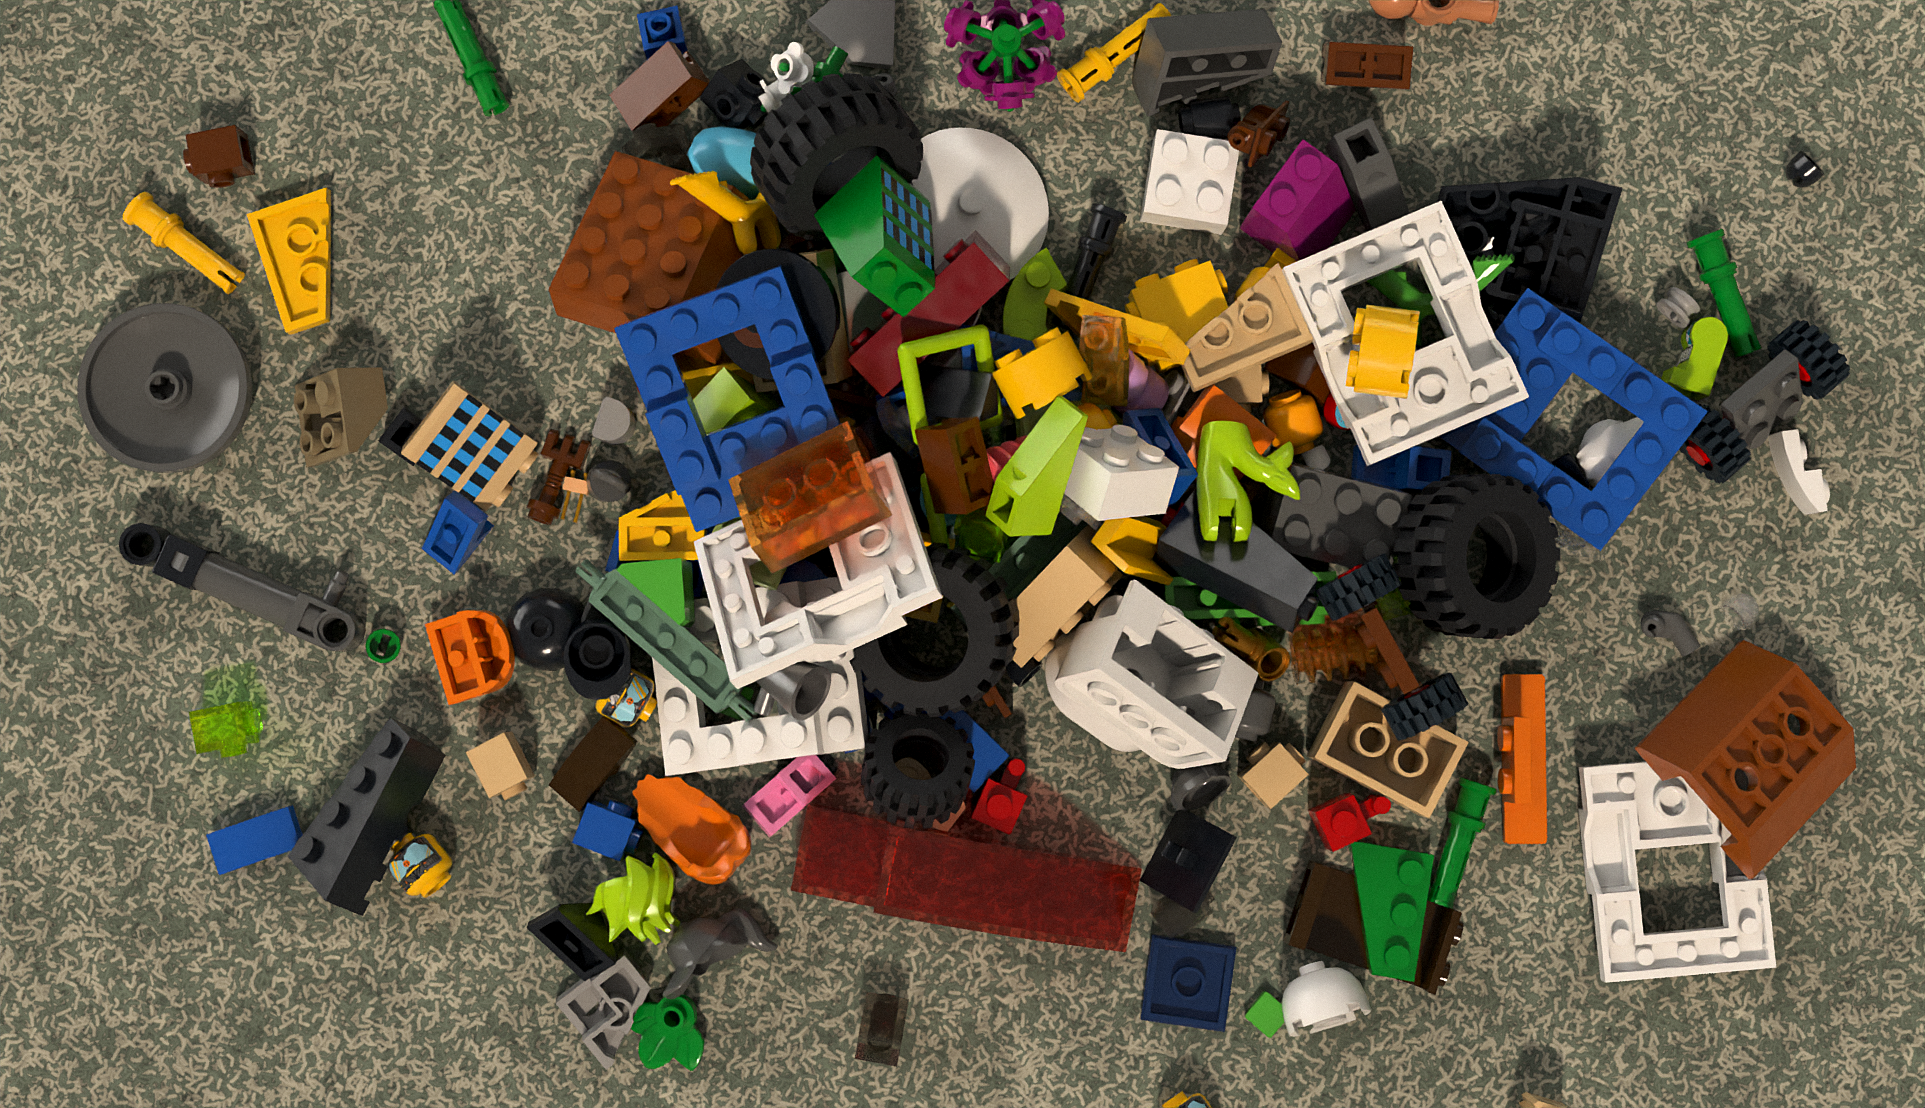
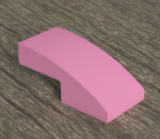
M817 755L796 757L745 802L742 807L770 838L837 778Z

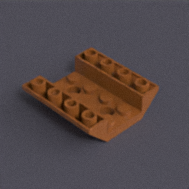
M1745 640L1739 641L1634 748L1662 781L1681 776L1730 831L1731 835L1720 847L1748 879H1753L1856 769L1854 729L1796 663ZM1789 714L1794 715L1800 722L1799 735L1792 733L1788 727L1787 720ZM1737 768L1742 770L1748 778L1746 791L1741 790L1735 783L1734 776Z

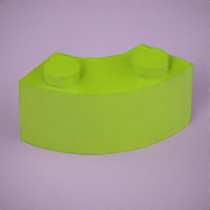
M1047 247L1034 255L1014 278L1005 301L1002 334L1032 341L1048 332L1046 316L1049 308L1044 304V301L1051 288L1065 293L1067 283Z

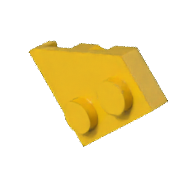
M676 490L652 500L651 503L639 509L637 508L619 517V561H654L676 558L698 560L694 541L707 536V529L695 531L682 496H678Z

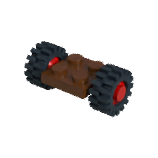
M1383 553L1343 572L1337 578L1315 591L1332 621L1338 620L1360 608L1363 609L1357 612L1361 622L1354 625L1365 647L1368 650L1376 648L1382 660L1375 663L1386 685L1390 689L1397 686L1403 693L1400 697L1393 699L1381 708L1397 740L1400 741L1442 723L1443 720L1463 710L1468 705V702L1450 672L1426 681L1424 684L1416 680L1378 609L1374 607L1378 605L1376 599L1402 585L1389 559Z

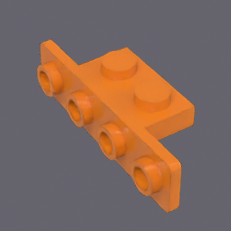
M1504 674L1501 676V725L1498 727L1497 732L1498 748L1502 751V768L1498 772V789L1500 794H1502L1503 841L1507 844H1545L1547 842L1545 677L1542 674Z

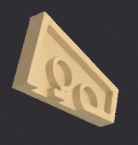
M1279 263L1273 266L1254 286L1243 292L1218 317H1214L1185 343L1191 351L1181 366L1193 392L1312 343L1313 337Z

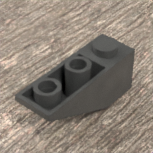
M1372 117L1333 135L1325 149L1330 159L1338 164L1354 207L1366 231L1368 232L1410 214L1391 155Z

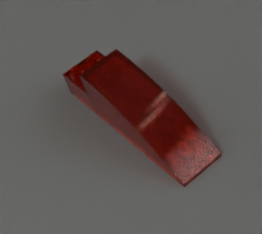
M810 803L807 806L791 891L874 907L873 913L1050 943L1126 952L1142 868L961 832L941 831L934 827L923 829L920 824H914V828L909 829L904 828V821L897 820L894 825L886 821L887 818L814 803Z

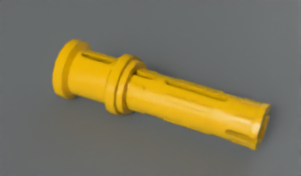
M1157 3L1153 9L1126 27L1101 48L1090 47L1084 52L1085 57L1068 70L1062 68L1058 71L1057 78L1069 96L1079 103L1084 99V93L1101 80L1104 82L1110 80L1114 74V68L1140 50L1148 18L1171 16L1168 9L1163 4Z
M142 192L128 204L122 218L128 225L135 224L151 236V242L155 246L161 248L169 247L222 288L226 294L232 293L237 286L225 278V274L239 283L244 279V272L238 270L184 229L181 217L164 211L153 202L154 197L150 193Z

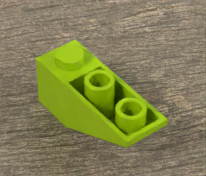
M1057 396L996 478L985 516L1009 537L1052 534L1088 419L1087 414L1063 396Z

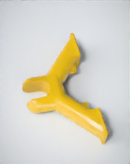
M713 170L711 172L685 175L670 181L671 186L679 185L732 224L736 245L743 254L746 255L757 250L755 225L759 230L765 249L779 247L781 233L777 216L760 191L754 200L744 201L728 189L726 180L719 182L717 172Z

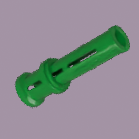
M1723 229L1686 242L1688 248L1694 250L1702 271L1699 275L1700 281H1703L1704 285H1709L1721 320L1727 328L1728 337L1736 358L1759 350L1762 347L1755 334L1734 277L1738 267L1736 262H1732L1729 259L1722 240L1725 233Z
M1460 777L1458 782L1461 785V790L1453 811H1449L1447 816L1451 827L1427 899L1430 902H1435V904L1451 909L1454 908L1457 891L1476 833H1481V830L1485 828L1486 823L1483 821L1489 798L1491 795H1495L1497 790L1496 788Z

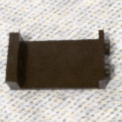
M1309 860L1283 941L1290 946L1302 950L1306 948L1368 970L1361 926L1362 917L1354 883L1355 875ZM1427 900L1414 982L1400 981L1420 987L1436 995L1438 986L1443 987L1450 972V962L1447 961L1451 945L1456 946L1463 932L1464 923L1460 921L1461 912Z

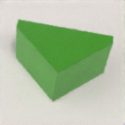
M683 558L622 563L617 568V571L678 625L691 628L695 623L692 562Z

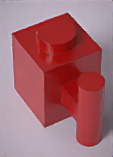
M1012 757L1008 760L1000 781L991 777L985 781L971 813L972 819L1008 835H1011L1028 796L1026 793L1016 789L1025 771V764L1020 758Z
M1345 792L1308 809V812L1324 847L1334 852L1371 835L1372 832L1366 820L1375 815L1387 813L1391 808V802L1388 798L1376 794H1371L1366 799L1357 802L1353 794Z

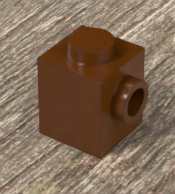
M236 125L185 135L188 149L183 150L185 166L190 174H193L194 177L203 183L209 184L210 187H228L235 184L234 178L255 174L248 134Z

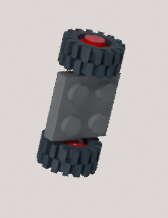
M1795 320L1768 343L1767 350L1770 352L1768 355L1772 361L1721 403L1723 419L1720 418V413L1715 409L1711 411L1709 406L1698 404L1708 412L1680 447V452L1687 456L1686 459L1696 466L1695 469L1700 474L1704 472L1707 479H1714L1715 483L1720 484L1722 482L1723 484L1750 461L1751 448L1755 449L1761 446L1775 427L1782 421L1791 420L1799 412L1803 404L1802 392L1807 397L1812 396L1816 400L1822 399L1849 376L1850 366L1845 363L1847 361L1845 355L1838 352L1840 350L1839 346L1836 343L1832 344L1829 341L1830 337L1825 332L1823 334L1819 333V327L1814 324L1810 326L1808 321L1805 320L1801 322L1800 320Z

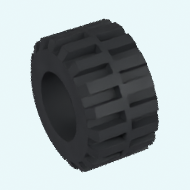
M902 709L894 712L893 720L886 716L879 722L878 729L873 728L865 748L861 785H865L863 794L866 800H874L872 809L878 815L882 812L888 814L886 821L894 825L897 820L904 821V828L913 829L915 823H921L922 828L926 829L933 826L935 819L940 824L949 820L951 812L956 814L961 808L969 789L975 760L972 759L974 754L972 743H966L968 734L963 728L955 729L956 721L949 716L945 720L939 717H929L928 714L922 712L918 716L905 714ZM919 757L931 762L940 774L926 780L913 779L903 774L896 767L895 763L903 758Z

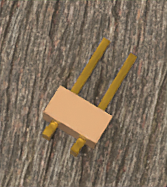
M571 470V477L565 476L562 488L567 490L561 519H565L571 492L580 493L573 521L577 523L583 496L589 495L586 480L588 473H584V480L576 479V471Z

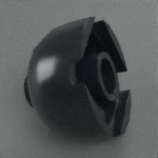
M539 588L524 594L512 605L505 624L512 641L514 655L522 664L535 670L557 671L565 668L563 654L567 638L574 628L581 624V617L585 606L576 596L559 588Z

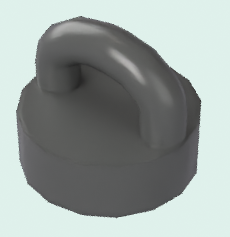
M613 460L602 461L594 465L588 472L586 479L587 488L590 494L598 501L605 503L618 501L624 498L631 489L630 474L627 468L620 462Z

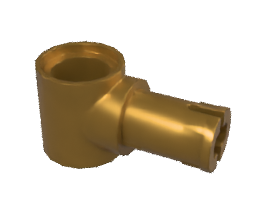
M1223 617L1218 621L1220 625L1226 628L1225 631L1217 626L1213 628L1212 634L1215 640L1234 651V655L1256 670L1262 680H1276L1289 667V652L1263 629L1253 628L1247 630L1230 617Z

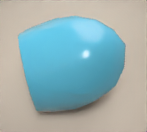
M724 126L703 129L694 137L687 154L694 172L698 174L699 172H711L713 170L717 172L719 182L726 180L727 184L733 185L750 200H754L759 190L751 175L752 166L750 165L752 147H756L754 139L757 133Z

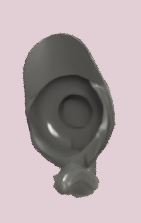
M740 908L731 909L718 919L698 917L688 922H681L678 926L679 930L666 947L667 954L675 967V972L662 995L667 999L679 997L687 989L694 975H703L711 964L735 956L747 945L764 952L774 951L778 945L766 937L758 922L747 911Z

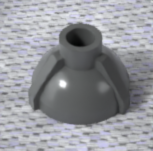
M1214 763L1176 769L1177 771L1173 773L1171 802L1177 811H1190L1201 808L1219 796H1223L1231 784V778L1225 769Z

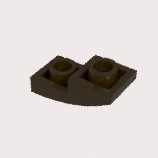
M603 716L566 759L549 783V786L578 812L585 810L587 803L593 801L607 778L618 772L638 741L616 722Z

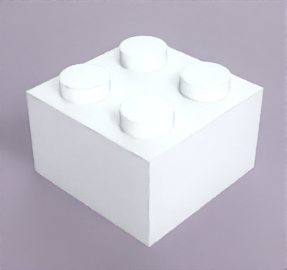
M1157 129L1152 143L1140 222L1222 235L1228 224L1239 150L1231 147L1227 140Z
M1114 425L1110 429L1097 430L1085 427L1064 494L1098 521L1165 514L1179 466L1165 457L1163 450L1149 445L1137 436V431L1129 426Z

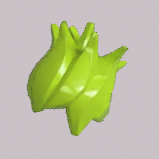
M655 852L652 855L654 858L652 867L628 855L626 857V876L613 878L595 887L593 904L586 915L603 909L609 920V942H612L622 931L628 928L641 942H644L648 937L657 945L661 942V939L655 927L669 933L672 930L670 924L676 927L679 926L680 921L671 912L676 877L669 862Z

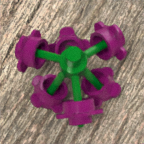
M965 0L961 7H954L946 16L944 30L948 33L946 45L951 48L955 47L957 42L969 45L978 35L992 40V49L989 53L984 51H976L974 53L971 51L963 52L960 56L962 69L957 75L958 82L965 88L979 89L982 94L987 95L984 96V101H997L998 109H1006L1011 112L1014 108L1023 107L1022 99L1035 98V93H1032L1035 87L1054 80L1057 75V69L1051 65V51L1048 47H1030L1023 50L1021 48V38L1032 32L1041 40H1045L1052 35L1056 40H1062L1065 37V30L1062 27L1065 17L1061 7L1055 1L1032 0L1033 7L1028 9L1026 15L1023 12H1017L1011 6L1010 0H994V7L989 13L980 15L979 12L973 10V2ZM998 56L1003 58L1004 81L993 82L999 73V66L995 60ZM1014 56L1017 57L1013 68L1021 80H1013L1012 58Z

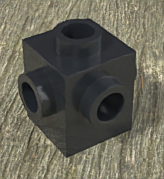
M743 59L718 69L700 96V100L726 127L745 129L750 126L752 129H755L765 121V117L768 115V112L761 110L762 102L759 99V96L765 93L759 81L763 79L765 82V79Z

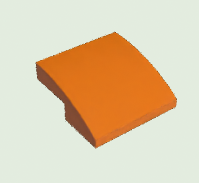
M1214 384L1205 387L1184 418L1178 416L1170 426L1195 469H1197L1202 427L1209 422L1234 421L1247 425L1254 447L1260 455L1265 452L1277 436V434ZM1233 467L1234 474L1239 481L1245 474L1236 467Z

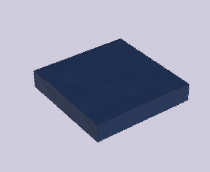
M1151 934L1140 1019L1225 1032L1237 947Z

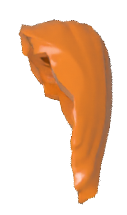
M647 774L643 780L637 781V788L633 790L632 794L638 802V807L636 808L638 823L647 830L653 842L688 876L705 884L715 885L723 883L733 875L735 870L750 855L752 848L751 837L740 817L727 811L701 789L688 785L678 776L656 778Z

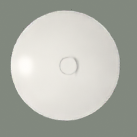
M962 127L948 128L921 138L923 144V160L920 161L921 171L918 179H913L912 183L930 202L935 269L945 260L943 255L958 240L962 238L965 241L977 230L1010 266V281L1005 285L1012 282L1021 268L1039 252L1048 228V200L1043 182L1030 160L1012 143L984 130Z

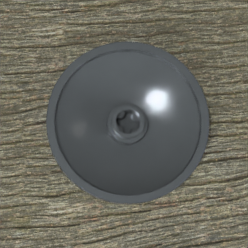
M156 303L140 306L119 315L96 335L89 345L80 366L77 394L80 412L88 431L109 455L124 464L155 473H178L192 470L212 461L231 445L242 430L251 406L253 386L247 357L235 336L224 325L211 316L191 307L173 303Z

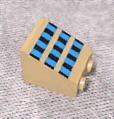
M454 380L401 450L402 455L485 511L492 504L498 508L501 506L513 489L508 482L517 470L524 474L539 455L533 450L538 444L536 440Z

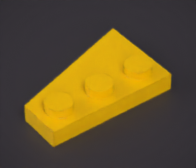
M326 187L247 214L285 332L292 335L330 322L331 190Z
M1052 288L1044 301V304L1088 347L1108 351L1119 346L1128 347L1139 357L1182 365L1191 351L1178 337L1179 332L1167 323H1154Z

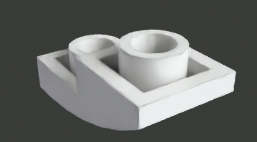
M1799 430L1781 431L1769 435L1768 441L1774 465L1780 480L1795 505L1804 515L1827 511L1826 503H1828L1830 498L1829 485L1822 477L1821 469L1804 471L1807 449L1804 441L1799 437Z

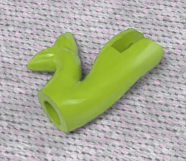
M1212 421L1202 427L1196 469L1198 473L1196 477V493L1201 534L1204 540L1217 541L1219 516L1232 517L1233 542L1246 541L1250 536L1252 509L1245 490L1234 474L1233 467H1236L1247 477L1255 481L1264 482L1269 488L1295 500H1300L1299 485L1288 471L1294 456V448L1290 441L1267 457H1264L1255 449L1249 429L1243 423Z

